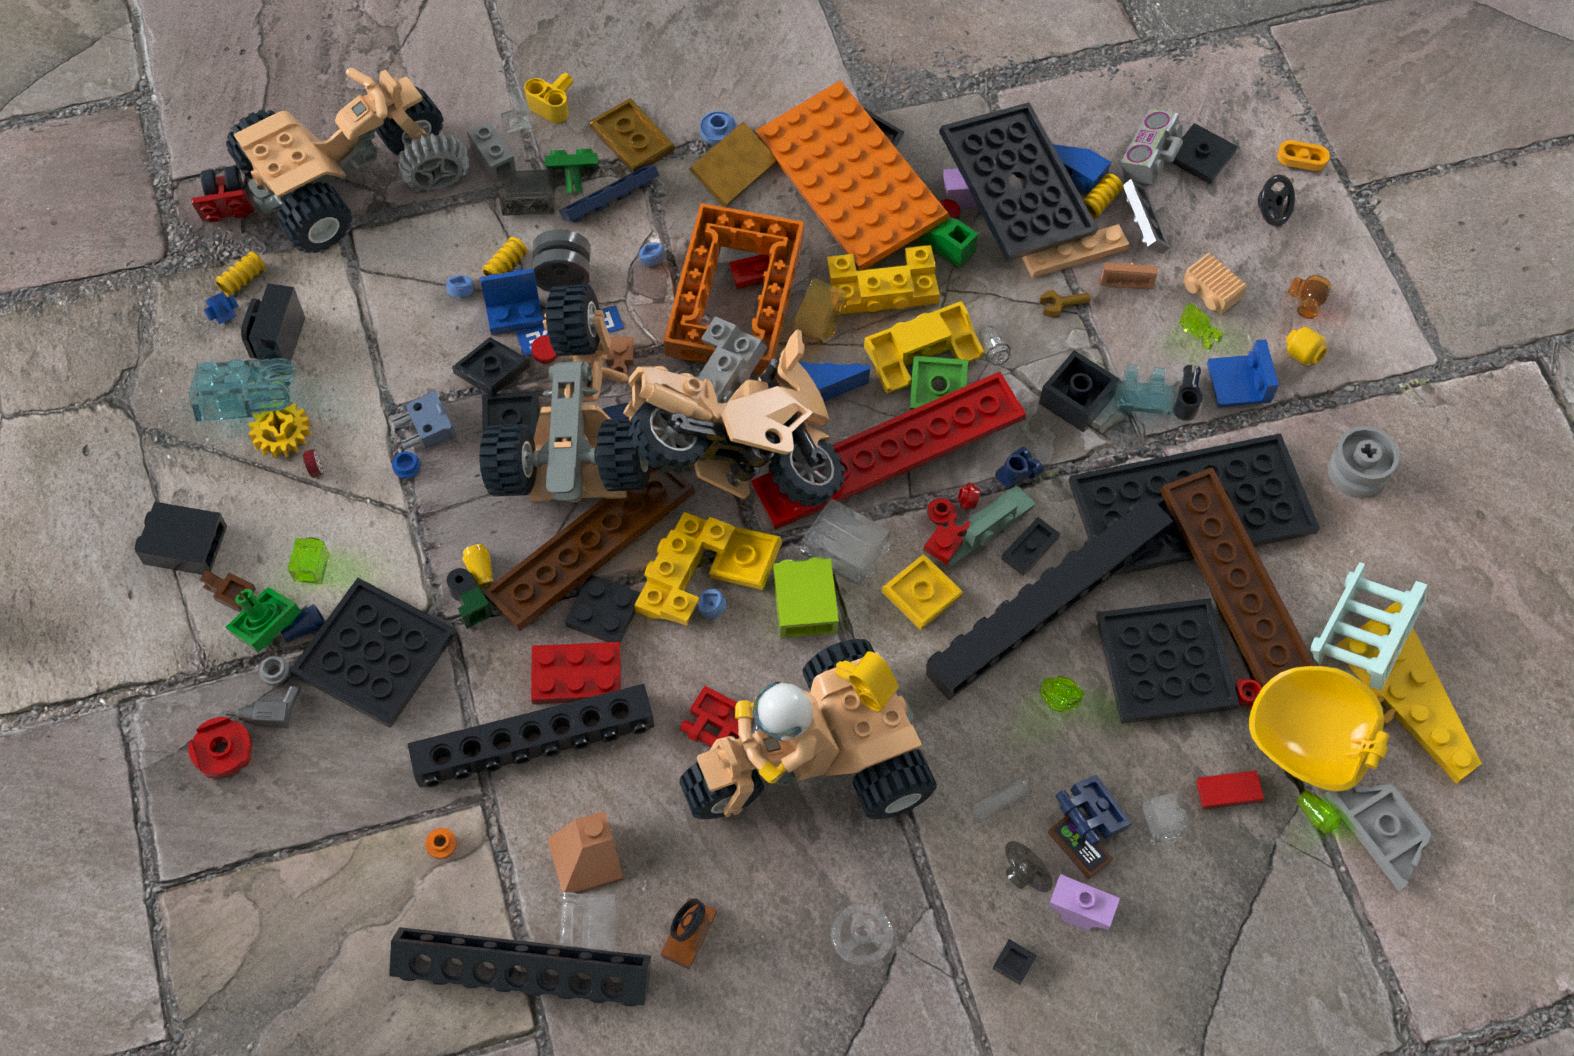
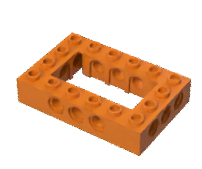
M700 203L663 340L665 356L706 364L714 353L715 348L706 345L701 340L709 324L707 326H701L721 247L769 255L768 271L764 272V287L762 295L758 296L756 318L752 320V336L761 339L768 347L752 372L762 374L767 369L770 361L776 357L804 241V221Z

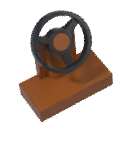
M688 897L686 903L678 910L672 921L670 935L663 947L661 957L690 970L716 917L717 910L704 905L698 899Z

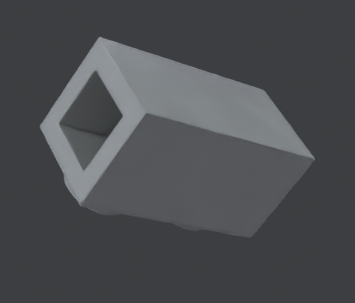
M491 122L467 131L472 151L493 182L516 173L514 156Z

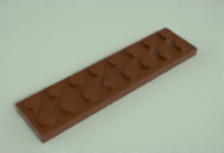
M651 467L650 479L645 489L627 491L626 498L606 499L604 497L484 590L483 594L486 600L519 631L523 630L695 493L694 486L680 474L674 473V471L667 473L661 471L659 467Z
M1213 467L1163 485L1160 492L1245 660L1261 687L1263 688L1274 676L1283 671L1296 667L1316 666Z

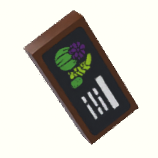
M1068 815L1051 827L1048 834L1089 880L1107 866L1113 858L1100 843L1090 846L1085 838H1081L1076 832L1077 826Z

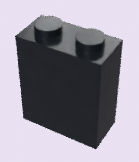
M154 501L151 511L147 512L145 516V527L142 535L136 539L135 552L143 565L203 575L206 570L209 572L212 570L227 529V524L221 513Z

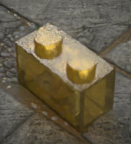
M813 278L792 328L795 331L797 329L801 330L802 335L825 344L827 338L831 339L837 326L834 322L838 313L842 314L847 304L846 294L843 289Z

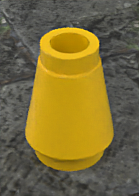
M475 544L464 549L462 561L479 588L483 589L491 586L494 581L490 551L485 548L484 544Z

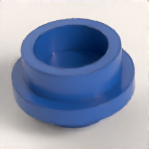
M404 451L396 455L392 468L396 476L408 479L418 474L421 463L415 454Z

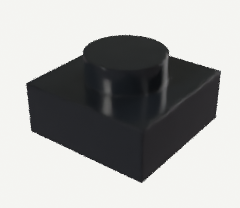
M1009 939L992 969L1021 985L1037 955Z

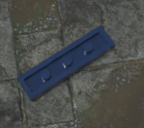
M646 165L560 209L559 213L563 220L572 221L573 223L579 222L587 217V212L593 209L600 211L609 206V201L615 198L621 200L631 195L630 190L636 187L642 189L653 183L652 179L658 177L659 173L655 166Z

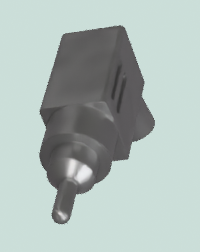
M294 686L289 687L282 702L256 701L255 706L246 705L237 711H226L225 715L236 716L239 720H243L244 723H252L256 726L288 727L290 712L301 689Z

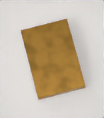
M631 98L589 121L592 130L631 173L646 165L649 166L675 151L674 144Z
M742 122L695 162L689 170L712 196L725 207L777 160L754 132Z

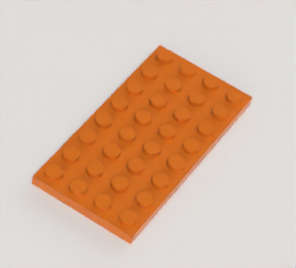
M841 80L755 130L757 137L772 152L777 160V164L846 254H853L855 266L859 271L867 269L949 219L945 208Z

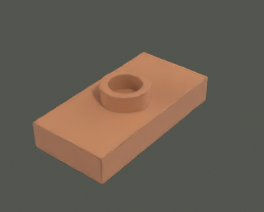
M1104 262L1100 285L1153 289L1158 274L1157 266Z

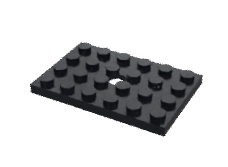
M1030 102L941 126L939 133L1006 261L1077 241L1097 233L1099 229ZM1014 174L1019 179H1025L1026 188L1016 189L1011 186L1008 180L1009 176Z

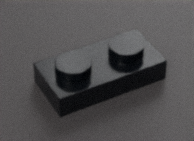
M1037 517L1002 554L1001 560L1024 576L1059 539L1060 533Z

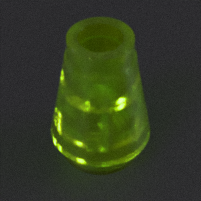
M1310 790L1303 792L1296 800V803L1317 832L1322 831L1325 835H1328L1343 820V817L1339 814V809Z

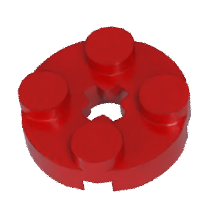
M216 717L207 720L196 729L197 733L193 740L190 739L188 745L189 757L194 766L207 778H222L233 775L250 763L252 751L250 734L244 725L232 721L230 718ZM222 741L224 745L228 744L224 752L213 753V749L217 748L218 742Z

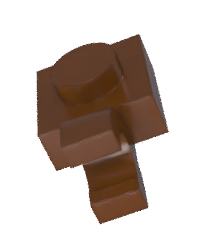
M206 570L200 578V581L204 583L203 588L215 593L213 595L215 601L240 613L243 609L235 602L236 596L240 595L244 600L246 598L240 593L241 591L251 589L254 593L256 590L254 584L231 573H228L226 578L222 579Z

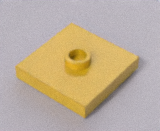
M735 527L736 532L731 536L724 555L717 553L708 574L711 579L763 590L783 541L780 536Z
M925 554L921 555L884 585L881 591L920 631L962 598L964 593Z

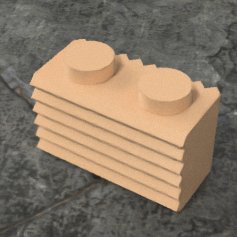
M1211 253L1206 254L1189 267L1183 279V283L1190 293H1196L1204 300L1208 309L1215 310L1220 315H1223L1224 312L1241 301L1247 288L1246 283H1243L1238 276H1235L1231 270L1227 269V266L1216 260L1215 256H1212Z

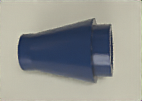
M315 604L309 607L305 605L294 622L281 631L282 636L288 643L294 639L319 631L325 623L324 617Z

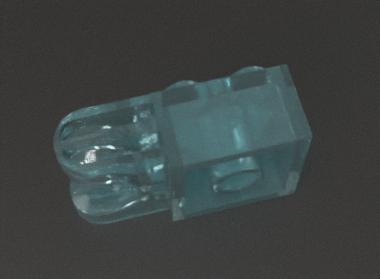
M285 358L245 361L234 359L230 362L216 363L214 361H207L197 364L189 390L196 422L250 418L253 416V412L275 411L286 408L291 399L288 386L293 383L296 376L294 364Z

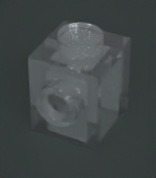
M1175 793L1146 799L1140 809L1151 844L1162 842V845H1168L1180 840L1188 825V819L1184 808L1179 807Z

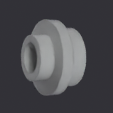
M276 656L266 658L259 668L260 678L268 685L283 683L290 672L286 660ZM280 669L277 674L270 675L272 670Z

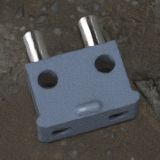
M431 390L430 394L406 404L408 412L392 419L395 428L413 421L418 434L402 440L404 449L411 448L422 442L427 449L449 438H456L451 422L434 390Z

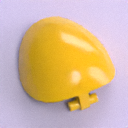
M1305 666L1279 673L1262 688L1252 706L1249 717V730L1253 740L1259 749L1272 761L1297 779L1334 792L1351 789L1362 780L1369 768L1377 769L1380 760H1384L1388 751L1386 745L1390 738L1389 734L1383 732L1385 719L1383 708L1377 696L1359 679L1338 668Z

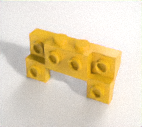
M931 245L905 248L906 266L856 271L853 254L827 257L834 315L868 311L878 312L886 309H904L912 306L938 304L940 293L935 275L936 265Z
M962 301L931 313H923L905 323L899 322L892 328L864 339V348L876 367L875 374L886 394L911 385L912 379L906 366L913 364L914 356L932 357L950 350L955 359L968 360V363L984 357V350L975 334L970 315Z
M683 512L675 529H671L667 538L663 537L661 539L655 561H650L646 567L644 576L647 577V582L634 605L635 612L650 619H666L688 626L689 618L696 605L698 606L699 597L685 592V589L703 556V549L724 555L731 536L736 532L735 526L710 516L708 520H704Z

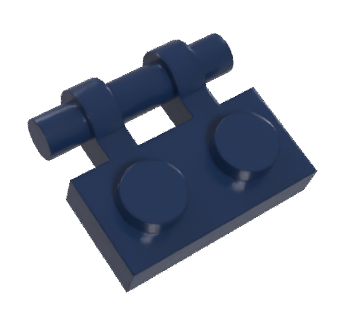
M1097 774L1075 783L1070 789L1074 797L1071 798L1066 790H1062L1055 795L1061 804L1060 809L1065 816L1069 815L1077 826L1076 832L1081 838H1085L1090 846L1096 845L1101 840L1095 832L1096 830H1099L1103 837L1108 839L1127 830L1132 824ZM1079 808H1083V809H1084V811H1085V812L1087 813V815L1090 817L1089 820H1087V819L1084 817V815H1083L1082 812L1079 810Z

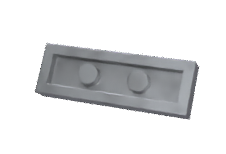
M1132 179L1123 185L1127 194L1125 199L1134 211L1135 215L1133 218L1135 223L1141 228L1143 233L1142 241L1147 248L1154 249L1162 254L1170 249V246L1147 190Z

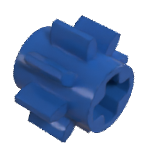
M220 292L205 300L208 307L203 310L209 321L216 319L218 324H222L237 316L234 309L239 307L233 295L226 297L224 292Z

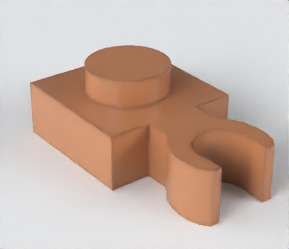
M610 337L611 345L607 354L606 365H612L610 369L628 375L626 366H633L634 337Z

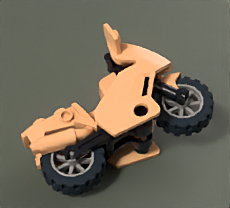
M797 329L790 336L785 349L780 353L781 357L778 360L772 359L767 369L762 373L758 381H745L727 403H718L711 380H699L690 373H673L664 366L637 367L629 377V385L632 387V401L629 402L623 413L629 417V425H631L629 437H632L631 443L634 449H638V455L643 460L649 461V465L653 468L659 467L661 471L667 473L670 471L680 473L683 469L688 470L694 465L698 478L745 499L750 494L749 481L759 472L760 467L771 462L768 465L769 472L773 474L771 478L774 484L777 483L780 487L779 491L783 495L786 493L789 496V500L793 502L798 501L800 505L806 507L809 504L812 507H817L821 503H826L840 490L845 479L842 476L845 469L844 465L840 463L842 459L839 453L836 454L833 445L825 442L830 436L808 426V424L822 427L828 423L829 416L814 381L798 362L805 350V345L802 343L801 330ZM727 473L734 475L738 481V487L732 486L728 482Z

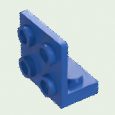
M520 269L514 272L491 274L480 278L491 335L544 326L534 269Z
M1267 339L1256 340L1252 351H1249L1248 355L1210 358L1207 361L1218 407L1272 402L1279 384Z

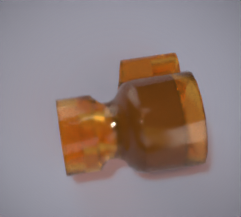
M1318 275L1309 276L1306 280L1295 277L1288 293L1292 297L1302 299L1297 307V313L1306 319L1316 318L1320 311V305L1327 301L1332 285L1329 280Z

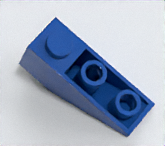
M1053 144L1077 191L1088 195L1099 181L1108 174L1111 161L1094 151Z
M799 362L814 381L824 402L869 383L870 365L859 363L849 365L831 362L823 364Z

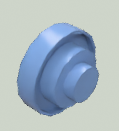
M723 111L710 112L700 121V135L705 142L715 146L737 127V123L729 113Z

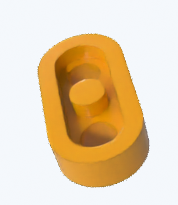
M1287 140L1280 144L1277 159L1285 166L1321 171L1327 166L1330 153L1321 145Z

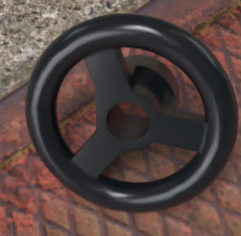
M1277 174L1267 180L1262 191L1259 193L1258 206L1264 220L1269 225L1281 226L1288 221L1295 205V190L1287 176ZM1277 182H1281L1284 185L1281 191L1271 190ZM1287 197L1286 209L1282 214L1284 199ZM1269 211H1274V218Z

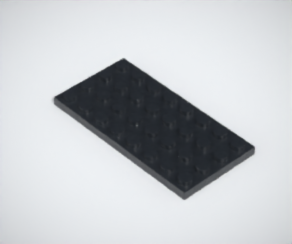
M1281 433L1070 475L1068 482L1087 537L1101 534L1113 519H1121L1127 514V511L1133 504L1138 501L1142 503L1150 497L1173 520L1171 532L1116 575L1193 560L1194 557L1160 489L1163 485L1213 467L1254 547L1317 534L1320 529Z

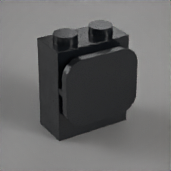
M267 283L262 301L255 298L251 299L242 323L241 338L249 357L258 359L261 367L270 371H288L305 321V315L294 287Z

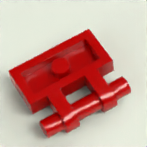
M704 685L690 708V714L698 719L695 724L684 720L679 730L688 734L689 739L695 742L701 741L711 747L716 739L733 736L738 739V719L735 718V707L738 702ZM753 711V721L751 722V725L756 718L755 711ZM707 724L721 730L718 737L705 730Z

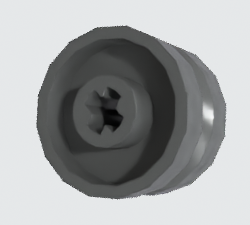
M563 229L549 230L539 234L533 241L532 269H534L536 285L542 290L550 292L554 286L588 284L591 245L587 238L577 232Z

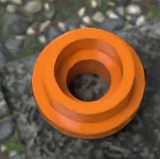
M446 828L433 830L425 841L427 852L436 859L449 857L454 853L457 846L454 833ZM438 839H446V843L443 846L438 847L435 845Z

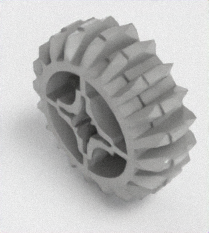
M431 133L428 137L421 135L419 140L412 139L411 145H404L405 150L400 152V159H398L401 177L408 184L409 188L414 187L416 191L424 189L428 193L430 190L445 189L448 186H454L456 181H462L463 175L468 174L469 158L467 150L459 139L453 138L452 134L445 137L443 133H440L438 136H434Z

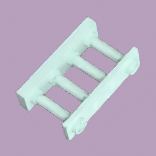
M1359 562L1354 572L1350 571L1345 581L1346 589L1320 638H1314L1310 653L1313 654V661L1316 666L1321 665L1326 655L1367 670V674L1371 675L1370 687L1382 691L1426 602L1427 584L1416 581L1411 591L1406 590L1402 592L1364 579L1365 564ZM1360 589L1399 602L1403 608L1400 613L1395 612L1391 614L1356 602L1354 599ZM1348 611L1390 625L1392 630L1389 636L1384 634L1382 637L1342 622ZM1338 633L1378 647L1380 653L1377 658L1372 657V659L1333 646L1331 643Z

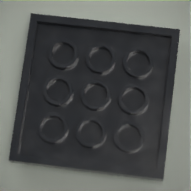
M357 577L292 666L290 672L298 679L391 728L456 635V630L454 627Z
M1211 598L1097 612L1096 621L1121 724L1238 708L1239 701Z

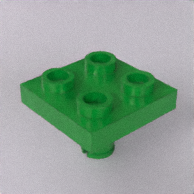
M576 149V154H567L566 150L550 151V155L544 156L545 167L548 170H565L566 193L568 194L574 193V182L575 192L583 193L581 169L600 167L599 156L597 153H593L592 149Z
M269 587L258 597L253 594L251 589H245L240 593L246 599L243 600L240 595H237L235 598V602L241 606L243 611L225 628L232 636L259 653L263 648L269 646L284 628L290 626L302 611L294 602Z

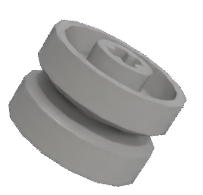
M1354 427L1345 432L1328 461L1327 472L1331 482L1339 491L1351 497H1373L1384 489L1399 463V450L1395 441L1387 433L1374 427Z

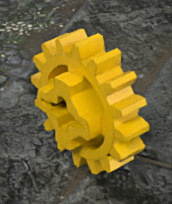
M283 400L280 406H277L272 401L271 408L268 409L265 406H261L262 413H254L253 418L255 422H249L248 424L251 430L248 434L255 449H261L264 456L271 452L276 459L279 453H283L285 457H289L290 450L298 453L299 449L297 446L299 444L306 445L305 437L311 436L309 429L311 423L304 409H298L296 403L288 407L286 400Z

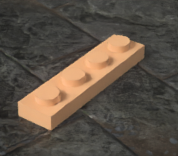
M1117 224L1100 229L1093 236L1090 235L1077 241L1022 257L1031 277L1034 278L1127 251L1129 242L1121 227Z

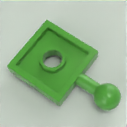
M914 356L910 410L967 386L968 360ZM940 379L946 383L947 387L943 391H936L932 388L931 383L934 380Z

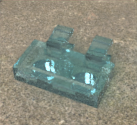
M1127 364L1126 371L1124 372V381L1119 380L1116 389L1115 409L1170 415L1173 386L1164 385L1165 368L1154 367L1153 374H1151V384L1137 382L1138 365Z

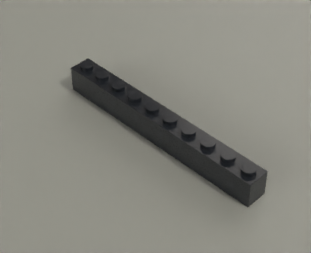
M1150 497L1142 503L1140 501L1136 502L1121 519H1113L1101 534L1090 536L1084 543V546L1077 552L1075 550L1069 552L1057 567L1046 569L1041 574L1040 579L1033 585L1028 583L1018 592V596L1013 600L1002 602L996 608L993 615L988 618L983 617L979 619L970 632L966 635L960 634L955 637L950 643V647L943 652H935L926 664L927 677L948 701L1169 535L1173 520Z

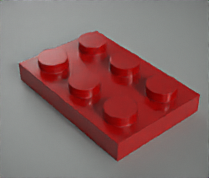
M620 642L532 645V704L569 703L621 689Z

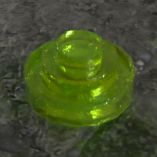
M1064 676L1043 679L1039 689L1040 695L1048 703V707L1057 712H1064L1065 710L1079 707L1084 697L1083 690L1077 686L1076 682Z

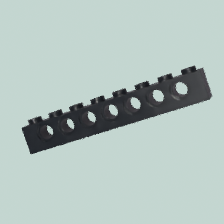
M640 684L407 744L414 778L418 786L430 788L440 785L445 780L469 778L476 772H494L502 766L512 763L516 765L525 764L531 761V758L556 756L562 750L570 748L584 749L591 743L601 740L611 742L617 740L621 735L629 733L642 734L647 732L649 728L654 727V720L645 684ZM618 712L628 713L627 717L623 719H616L614 717ZM590 719L599 721L597 725L592 727L584 725ZM566 726L570 728L565 734L555 733L559 727ZM531 734L540 735L536 741H526V738ZM503 741L510 742V745L505 749L496 748ZM472 749L481 750L477 756H466ZM441 757H451L446 764H437Z
M399 927L391 940L389 976L399 977L403 981L418 979L431 981L437 985L453 983L461 984L466 988L488 987L494 988L499 992L514 990L526 992L532 996L549 994L557 995L561 999L584 998L594 1003L610 1001L634 1007L645 1005L649 991L651 956ZM420 955L428 956L431 961H425ZM452 958L459 959L463 965L454 963ZM483 962H489L495 968H488ZM515 966H522L527 972H520ZM552 969L556 971L558 975H550L546 970ZM578 973H585L590 979H583ZM609 977H618L622 982L615 983Z

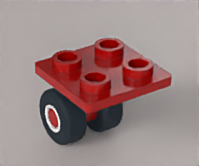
M236 165L225 167L223 176H216L215 171L212 169L201 171V184L205 196L191 198V203L202 221L213 223L225 217L243 218L249 213H254V207L243 188L241 174Z

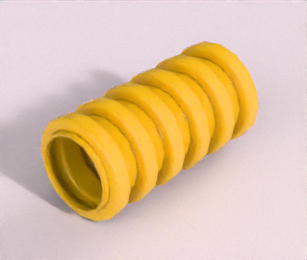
M1106 174L1083 199L1092 218H1098L1123 190V183L1116 175Z
M510 237L508 242L504 243L503 247L482 267L484 275L489 276L491 274L511 272L513 267L517 266L518 262L523 259V256L528 254L526 245L520 239Z
M250 251L247 254L248 257L243 256L241 262L237 261L235 263V267H229V272L224 271L222 277L218 276L215 278L217 286L225 295H234V291L238 292L241 290L240 286L245 287L247 281L251 282L253 280V276L257 277L260 275V272L266 270L265 263L258 254Z

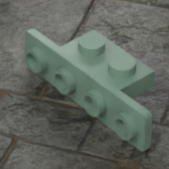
M1016 485L968 519L970 526L967 529V533L964 536H960L964 539L963 545L947 566L953 567L977 548L989 543L999 532L1012 526L1018 518L1034 507L1033 500Z

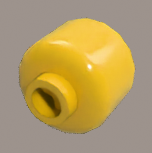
M1308 326L1302 327L1297 331L1295 329L1292 330L1285 340V343L1288 344L1287 355L1305 367L1320 363L1328 350L1325 337Z

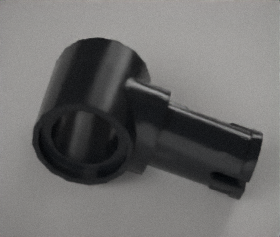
M1186 365L1183 368L1182 385L1179 387L1178 396L1173 407L1175 416L1183 421H1189L1196 417L1203 400V394L1198 387L1201 368L1196 365L1193 373L1192 365Z

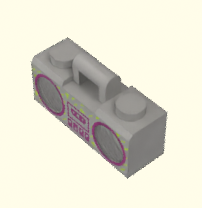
M1149 109L1121 161L1125 181L1132 179L1138 183L1153 185L1157 176L1163 172L1164 162L1171 163L1174 161L1183 144L1181 139L1183 126L1180 124L1177 113Z

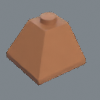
M605 811L575 819L548 838L563 897L624 880Z

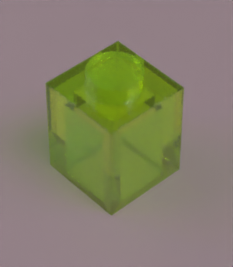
M307 537L306 539L295 538L288 565V571L294 582L323 583L330 555L324 541L315 537Z

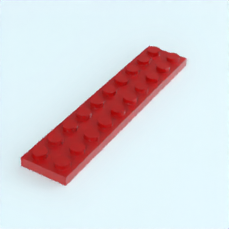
M999 371L833 444L834 452L836 454L839 453L842 459L840 463L844 465L845 472L842 476L845 479L840 490L824 504L821 503L817 507H812L809 504L806 507L800 505L798 501L793 502L789 500V496L786 493L783 495L779 491L780 487L778 484H774L771 478L773 476L772 472L751 480V486L772 526L777 530L1026 419V412Z

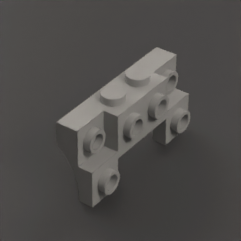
M715 316L701 338L706 345L715 348V351L697 378L703 381L705 379L711 380L718 403H727L736 390L745 381L750 379L751 373L768 347L761 339L742 332L737 325Z

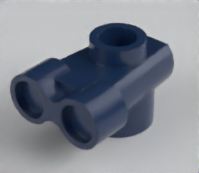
M1021 447L1007 458L1004 465L996 471L995 475L1008 488L1028 477L1031 479L1035 478L1043 472V465L1040 461L1032 458L1030 451L1026 447Z

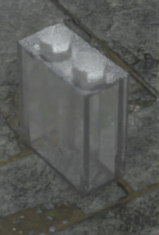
M831 498L801 540V554L809 559L813 557L831 558L832 571L860 586L864 578L870 579L876 569L875 562L879 556L884 558L891 546V543L888 542L890 530Z

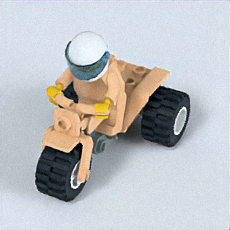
M866 639L845 640L833 644L813 656L802 670L810 693L794 684L780 683L778 681L760 691L758 696L755 697L754 702L748 700L739 701L735 707L739 738L735 740L734 737L728 736L716 739L711 749L697 756L698 762L689 767L679 779L693 817L707 820L724 816L729 817L732 813L734 815L739 814L744 807L752 803L764 790V784L760 775L768 783L779 782L780 786H786L793 783L796 779L797 781L804 779L812 781L814 777L824 774L830 776L857 773L853 778L852 785L866 816L870 819L891 818L903 814L927 800L936 790L937 783L923 753L917 749L922 747V744L913 725H911L914 716L906 699L902 695L897 696L895 692L883 710L875 712L861 702L851 682L835 675L836 664L839 661L843 662L846 660L857 665L867 652H874L871 643ZM754 718V722L760 730L752 734L751 722Z

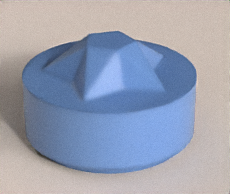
M653 242L641 248L639 257L644 266H655L664 261L666 252L661 243Z
M465 275L453 276L446 282L447 293L453 297H465L474 291L473 280Z
M709 589L699 596V604L696 607L704 618L715 619L725 611L727 601L720 591Z

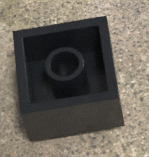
M1074 350L1043 385L1039 404L1084 433L1115 396L1120 379Z

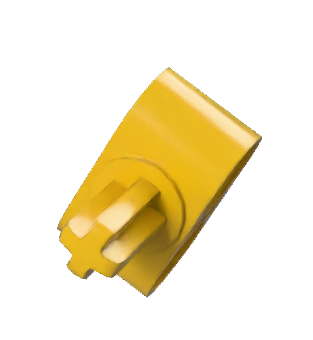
M564 73L553 84H549L539 78L528 80L524 85L527 107L550 122L562 123L566 121L569 117V109L565 92L573 85L574 79L570 74Z
M867 652L857 665L846 660L843 662L839 661L836 664L835 675L851 682L861 702L875 712H881L899 688V684L887 662L874 652Z

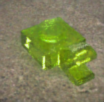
M1193 303L1188 304L1183 309L1179 324L1196 339L1199 340L1201 338V344L1205 349L1210 351L1213 347L1214 342L1209 338L1215 339L1218 343L1223 338V333L1209 324L1211 319Z

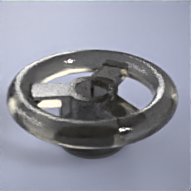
M1017 841L1008 842L1005 845V855L1011 865L1006 870L1009 880L1020 889L1029 885L1041 892L1051 890L1053 886L1052 877L1041 859L1024 844ZM1038 875L1042 877L1043 882L1037 880L1036 878H1034V876Z

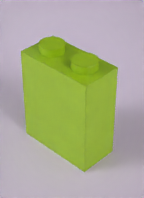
M813 557L807 561L783 560L779 563H773L780 638L838 633L839 619L831 558Z

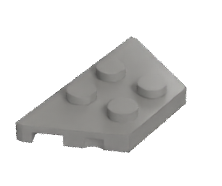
M1393 784L1378 785L1375 788L1360 786L1354 787L1353 790L1338 792L1328 790L1325 793V797L1399 892L1407 886L1408 880L1417 866L1421 853L1427 846L1432 833Z

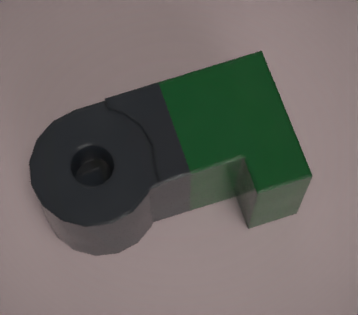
M463 568L452 570L447 576V585L451 596L455 600L460 601L462 605L457 609L463 624L468 629L491 617L492 612L488 601L471 573Z

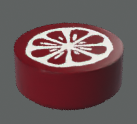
M315 449L305 451L303 459L309 475L312 478L324 475L323 466Z

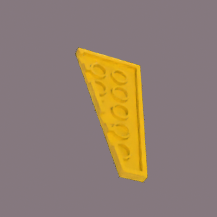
M1395 602L1383 611L1391 614L1395 612L1400 613L1403 607H1401V603ZM1373 619L1359 628L1382 637L1384 634L1389 636L1392 630L1390 625ZM1412 628L1382 691L1370 687L1371 675L1367 674V670L1346 663L1377 697L1385 698L1382 704L1388 710L1395 709L1394 717L1456 784L1482 764L1414 628ZM1350 637L1344 638L1335 645L1369 659H1372V657L1377 658L1380 653L1378 647Z

